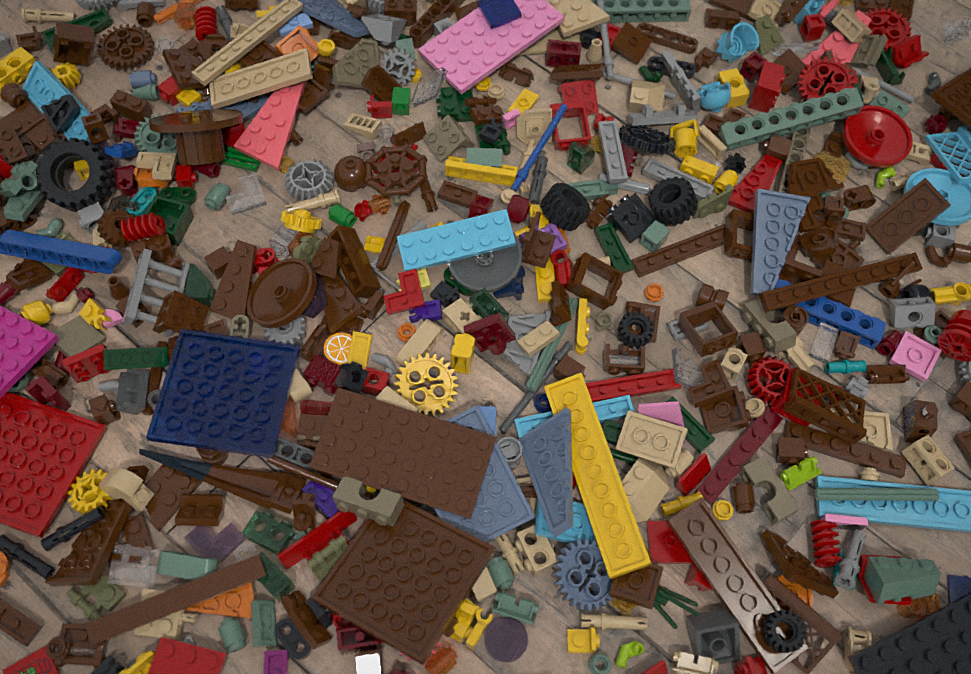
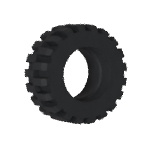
M77 138L61 139L59 144L54 142L50 145L51 149H45L43 152L44 157L42 159L39 158L38 164H40V167L36 168V174L39 175L37 184L41 186L40 191L50 202L73 212H77L97 202L101 205L106 202L104 198L106 196L110 197L112 193L110 188L115 185L112 178L116 177L115 171L111 169L114 167L113 163L108 159L109 157L106 153L88 141ZM76 161H87L89 177L86 183L77 190L67 191L63 181L66 169Z

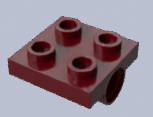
M500 313L463 326L464 333L475 338V346L480 352L490 350L492 354L500 355L505 351L506 343L516 340L514 331Z

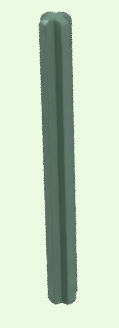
M570 297L569 304L572 318L578 302L576 298ZM570 321L555 327L560 332V337L544 347L525 385L528 391H536Z
M817 488L814 491L816 500L936 501L939 499L937 489Z

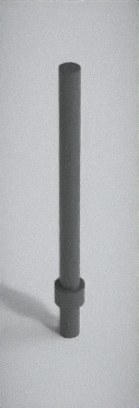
M566 342L562 349L555 353L536 391H528L500 426L499 431L505 434L514 423V419L518 418L554 372L556 366L572 349L573 345L570 342Z

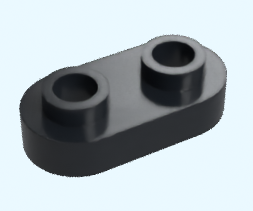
M290 618L281 619L275 626L276 637L293 658L297 660L307 658L312 648ZM291 628L290 634L284 635V629ZM299 645L305 646L302 652H297Z

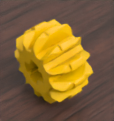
M61 62V65H55V68L50 69L52 74L68 90L71 88L76 89V85H80L81 74L75 65L69 62L66 64Z

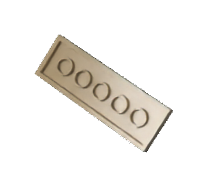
M307 48L216 77L209 83L211 106L214 109H218L312 79L310 55Z

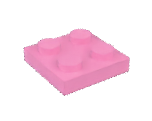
M906 331L888 363L892 365L905 364L906 373L925 382L942 350Z

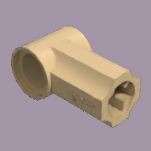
M797 336L794 347L779 352L782 358L789 359L795 367L806 372L816 365L803 349V343Z

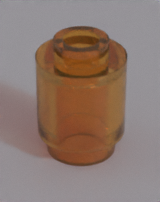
M443 646L427 660L428 663L424 667L429 674H447L457 665L456 659L458 656L451 647L446 649Z

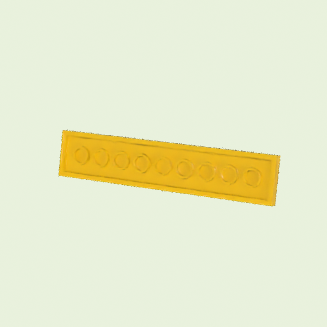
M582 373L544 386L553 415H556L566 407L571 410L572 470L609 578L612 579L652 565Z

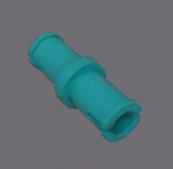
M843 359L840 362H826L824 368L826 374L842 373L843 375H848L851 372H866L867 363L865 360L849 361L848 359Z

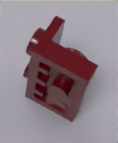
M42 375L38 379L33 380L25 389L39 403L46 405L48 402H51L56 408L60 406L65 411L72 406Z

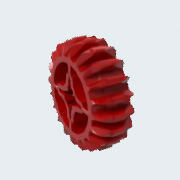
M766 356L764 359L760 358L757 362H754L747 371L746 377L748 382L747 388L752 389L750 395H756V398L761 399L764 404L769 403L771 408L776 400L783 395L788 372L794 369L789 367L791 365L790 362L786 364L784 363V358L777 360L776 356L772 357V359Z

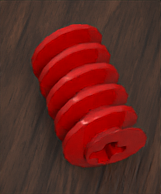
M210 6L199 7L195 12V37L200 42L210 34H217L216 11Z
M154 212L149 213V215L143 214L142 217L138 215L135 218L129 217L128 220L126 218L121 220L122 235L127 242L164 235L166 229L162 216H157Z
M825 520L810 522L812 527L810 532L813 535L811 540L814 543L812 549L815 551L813 554L815 559L814 565L819 568L835 566L837 562L842 561V557L835 556V554L841 552V549L834 547L839 545L840 541L833 539L838 537L839 533L832 531L837 529L838 525Z

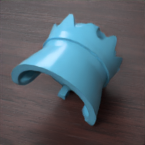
M745 22L738 23L730 32L720 35L721 38L717 41L719 47L716 52L722 54V59L729 60L728 63L737 61L747 51H753L759 47L758 33L752 25Z

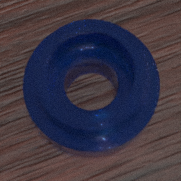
M545 393L537 395L534 399V407L538 412L546 413L551 411V406ZM545 402L547 405L541 406L540 403Z

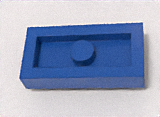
M126 141L123 144L113 143L112 146L105 147L107 155L120 159L136 156L140 152L134 146V143Z

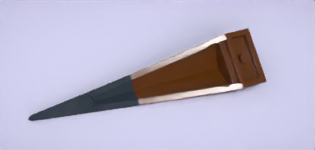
M139 449L140 455L268 510L274 508L291 514L294 499H299L302 489L306 484V479L290 473L214 465Z

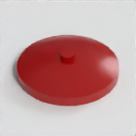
M875 105L863 106L859 114L847 117L843 124L842 136L846 147L857 159L868 165L881 168L892 167L901 163L911 151L913 138L908 125L899 115L887 108Z

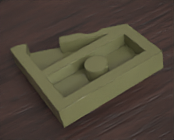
M726 185L725 191L719 195H716L714 192L698 201V209L695 210L692 218H704L709 214L724 211L734 190L732 185Z

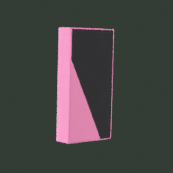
M826 513L820 519L837 524V529L855 531L857 529L862 531L868 526V518Z

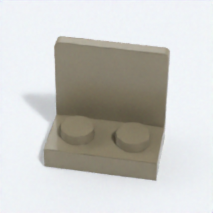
M450 115L445 116L423 137L440 162H443L460 146H465L466 148H473L475 146L458 121Z

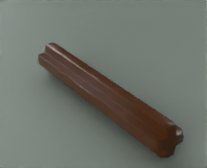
M158 341L156 347H167L168 344L167 342ZM152 367L150 370L145 409L141 412L143 415L151 416L154 412L148 403V395L154 390H159L164 367Z

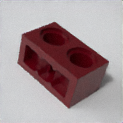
M548 39L545 66L555 67L579 64L582 42Z

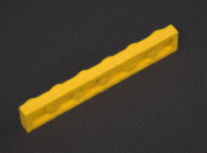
M541 204L532 205L529 211L530 219L535 217L537 211L541 212L539 229L549 224V219L542 212ZM551 255L546 268L534 265L537 303H550V299H552L550 291H552L551 282L555 281Z

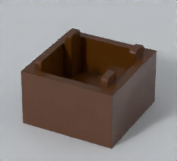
M56 22L52 43L53 62H69L75 65L90 66L95 45L93 27Z

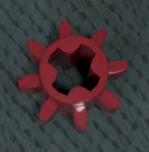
M930 115L924 123L926 132L929 135L943 133L948 127L945 124L946 119L942 115Z

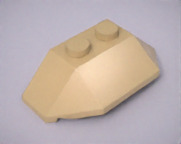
M638 458L622 480L636 522H647L669 490L663 466Z

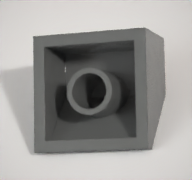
M726 608L699 613V616H687L688 637L695 663H697L698 655L712 657L719 664L740 660L739 622L730 615Z

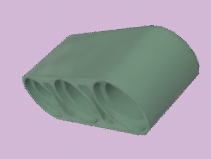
M161 550L156 573L195 580L216 572L219 559Z

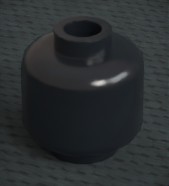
M909 284L905 286L900 295L901 299L931 298L930 290L922 284Z

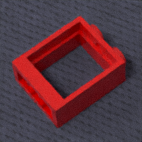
M576 101L550 104L549 108L552 109V119L560 106L565 104L568 108L562 117L578 115L582 131L581 138L560 140L556 126L552 133L554 149L566 151L570 148L584 149L589 146L591 133L585 102Z

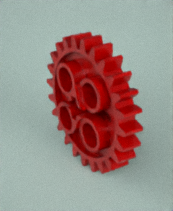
M882 7L881 11L875 8L874 12L869 10L868 14H864L871 18L868 28L872 32L869 35H886L888 38L883 48L886 54L891 49V46L909 38L912 34L910 33L912 28L909 27L910 22H906L907 17L902 18V13L897 15V10L891 12V9L888 8L885 11L884 7Z
M825 56L823 61L819 57L816 62L811 60L810 65H805L797 79L799 81L797 87H800L798 93H803L800 99L806 98L808 100L814 97L817 99L823 97L826 93L834 94L845 88H854V74L849 75L852 69H845L846 63L840 65L841 60L834 62V57H832L831 61H828L827 56ZM831 72H833L834 74L831 77L829 83L826 85L822 94L818 96V93L820 92L822 86L825 84L828 76Z

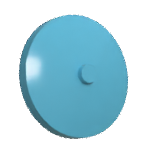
M938 168L919 170L909 177L904 187V195L926 178L951 204L947 210L931 221L932 223L956 226L971 220V183L958 184L948 170Z

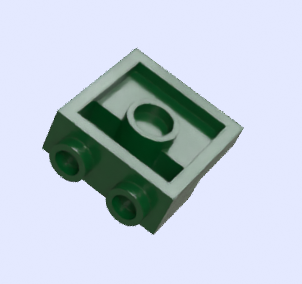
M454 87L438 88V93H435L436 103H439V106H437V116L441 117V120L445 116L450 115L458 122L473 121L469 114L471 106L465 105V100L473 97L472 90H467L461 95Z

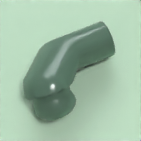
M59 218L52 219L46 229L36 230V235L46 237L57 236L63 226L62 220Z

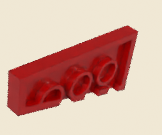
M766 154L753 170L744 177L743 181L734 188L728 204L754 214L755 191L757 189H770L782 160Z

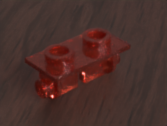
M303 400L299 405L300 414L328 416L333 402Z

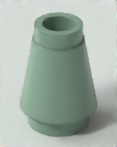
M152 83L133 89V96L143 100L156 101L160 99V92L157 87L159 85Z

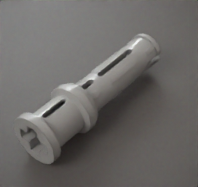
M856 529L852 531L845 559L840 561V572L835 577L836 584L845 589H851L855 586L856 581L854 578L860 569L858 560L866 538L865 532Z

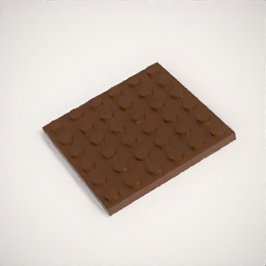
M403 500L404 507L394 527L387 524L386 526L379 525L374 520L368 518L311 598L324 608L424 665L496 552V549L483 540Z

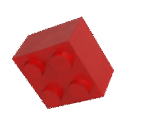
M768 61L764 62L748 108L765 113L769 112L770 107L774 108L777 100L775 96L779 97L782 89L779 84H783L786 74H783L785 66Z

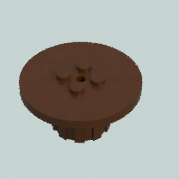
M231 109L193 110L161 115L150 119L148 122L151 131L175 134L179 163L182 165H200L220 162L225 159L221 128L241 123L243 115L241 111Z

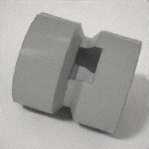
M504 437L497 444L511 471H513L520 464L522 446L514 437Z

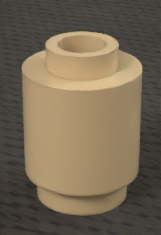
M682 449L676 469L664 466L665 473L672 479H679L693 464V455L686 449Z

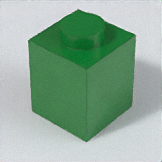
M393 88L392 114H410L411 88Z

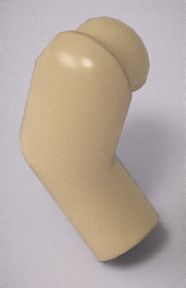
M72 294L68 301L54 303L51 309L57 315L69 314L74 310L80 299L76 294Z

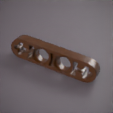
M644 22L637 26L639 31L653 40L652 43L687 54H693L697 50L698 41L693 37ZM656 34H661L663 37H662V38H659V37H656L655 35H656ZM671 39H677L679 42L674 43Z

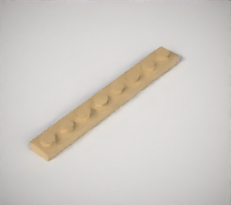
M284 0L193 70L191 72L193 78L206 86L303 9V4L298 0Z

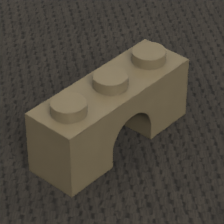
M760 298L744 304V321L752 326L754 332H758L765 346L770 348L774 354L795 346L797 333L786 320L780 323H771L774 321L775 310L765 313Z
M764 456L743 466L738 474L743 482H748L753 488L763 487L769 492L771 499L761 509L773 526L794 515L799 510L796 499L790 496L786 490L785 483L781 478H778L772 464Z
M350 477L342 478L332 496L337 509L342 512L350 511L362 519L370 518L382 526L387 524L394 527L404 507L401 494L382 488L376 498L365 500L363 498L367 491L362 481Z

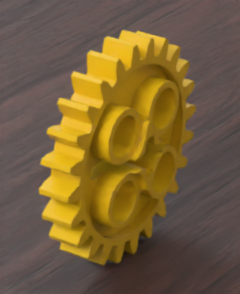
M426 352L424 358H422L421 354L418 353L417 360L410 356V363L404 361L403 365L405 368H398L401 374H396L395 378L399 381L393 385L399 387L395 392L419 409V413L423 412V414L428 415V412H430L431 416L434 417L436 410L439 414H442V407L449 409L450 407L447 402H454L451 396H456L458 393L453 389L459 385L453 383V381L458 376L451 375L455 369L449 370L450 362L444 365L443 357L438 361L436 360V354L429 358V354ZM429 369H435L438 372L437 378H432L429 375ZM411 373L417 374L419 381L412 382L409 375ZM438 380H443V383L433 384L430 387H428V390L426 387L417 388L415 390H409V387L420 386L424 383V381H426V383L428 384ZM434 388H440L442 390V397H436L434 395ZM416 392L423 394L424 399L422 402L415 400L414 394Z

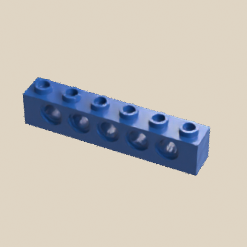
M778 278L774 289L793 284ZM826 297L796 304L807 311L809 316L808 323L837 335L842 330L859 336L860 340L858 343L873 350L880 343L887 324L879 318L871 317L859 310H854ZM787 307L778 310L784 312Z

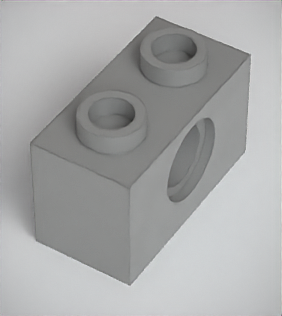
M930 297L891 299L889 321L894 328L906 329L913 326L924 328L927 325H934L936 304Z

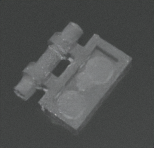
M126 543L124 545L115 544L114 553L122 554L121 560L113 559L111 561L107 583L153 588L158 565L149 564L150 558L159 559L161 550L152 549L150 546L140 548L132 547V544ZM130 555L143 557L142 563L129 561Z

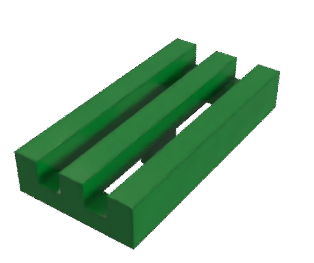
M231 147L227 148L225 159L222 160L223 165L257 172L261 163Z

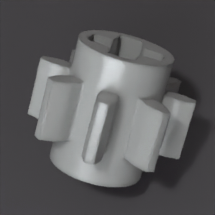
M860 376L858 380L852 377L845 390L863 399L870 388L866 386L868 381Z

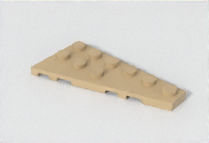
M546 0L564 16V22L557 26L563 37L610 21V16L590 0Z

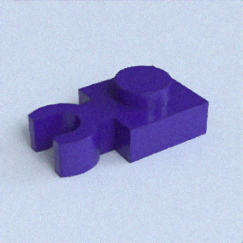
M439 299L425 302L424 307L408 310L410 314L416 313L414 316L409 317L411 323H416L420 319H423V321L426 319L431 321L443 319Z

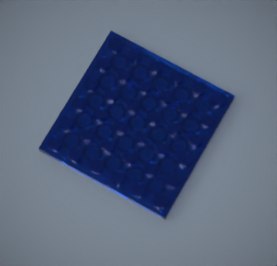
M180 329L146 435L147 440L274 458L300 353V346Z

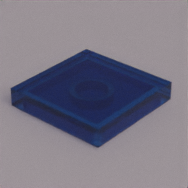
M514 0L477 1V6L491 29L522 17V13Z

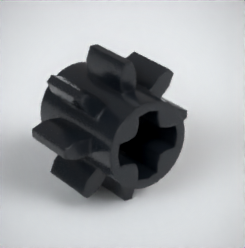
M735 153L734 156L728 154V158L723 161L726 166L724 170H733L742 174V171L746 168L744 162L746 158L741 157L739 153Z

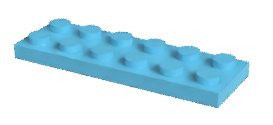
M35 61L22 89L28 93L30 100L41 111L40 107L42 105H49L51 101L60 99V97L66 94L74 97L42 62ZM74 97L81 109L64 130L63 134L68 140L70 138H77L91 143L81 117L91 113Z
M507 209L397 236L405 271L412 269L421 270L516 246Z

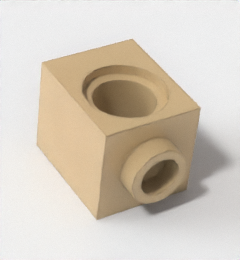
M729 348L721 362L726 378L735 381L748 356L738 348Z

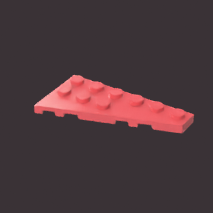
M858 10L855 15L868 27L871 18ZM837 29L802 61L810 65L811 60L816 62L818 57L820 58L825 51L832 50L836 62L841 60L840 64L850 63L860 43H852Z
M307 80L274 90L234 144L235 149L280 171L281 160L285 155V147L290 139L296 119L295 114L299 109V101L301 95H303Z

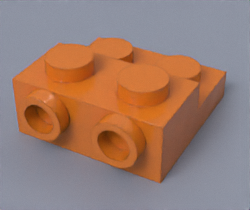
M300 24L274 47L282 55L307 48L311 63L320 55L318 52V42L314 41L310 37L309 31Z

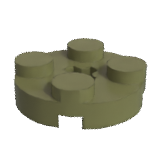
M307 235L301 238L300 241L302 242L299 246L295 247L293 258L301 259L310 265L323 240Z

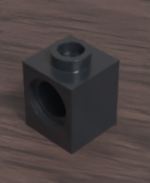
M356 362L342 364L334 386L360 394L368 371L362 369L363 366Z

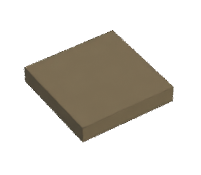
M80 315L52 331L59 338L54 346L67 358L106 342V337L92 325L88 324Z

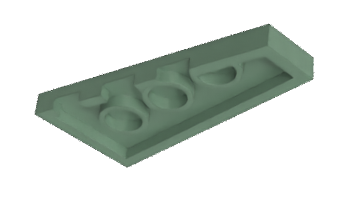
M34 170L32 174L37 179L39 178V175H37L36 170ZM24 177L22 183L28 187L29 181ZM37 184L32 190H19L15 196H10L4 210L5 218L24 221L44 196L40 191L41 186Z

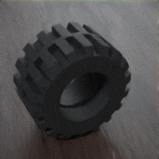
M669 177L667 180H661L658 185L654 186V189L650 191V196H648V203L659 223H664L665 226L683 224L685 220H690V216H694L695 210L698 209V199L690 182L683 177Z
M565 183L554 184L541 200L540 205L547 219L557 227L567 231L576 230L591 211L587 199L577 189Z

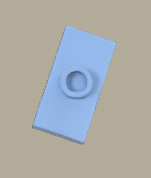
M301 13L295 15L278 28L281 37L287 36L299 24L306 29L313 28L308 14Z

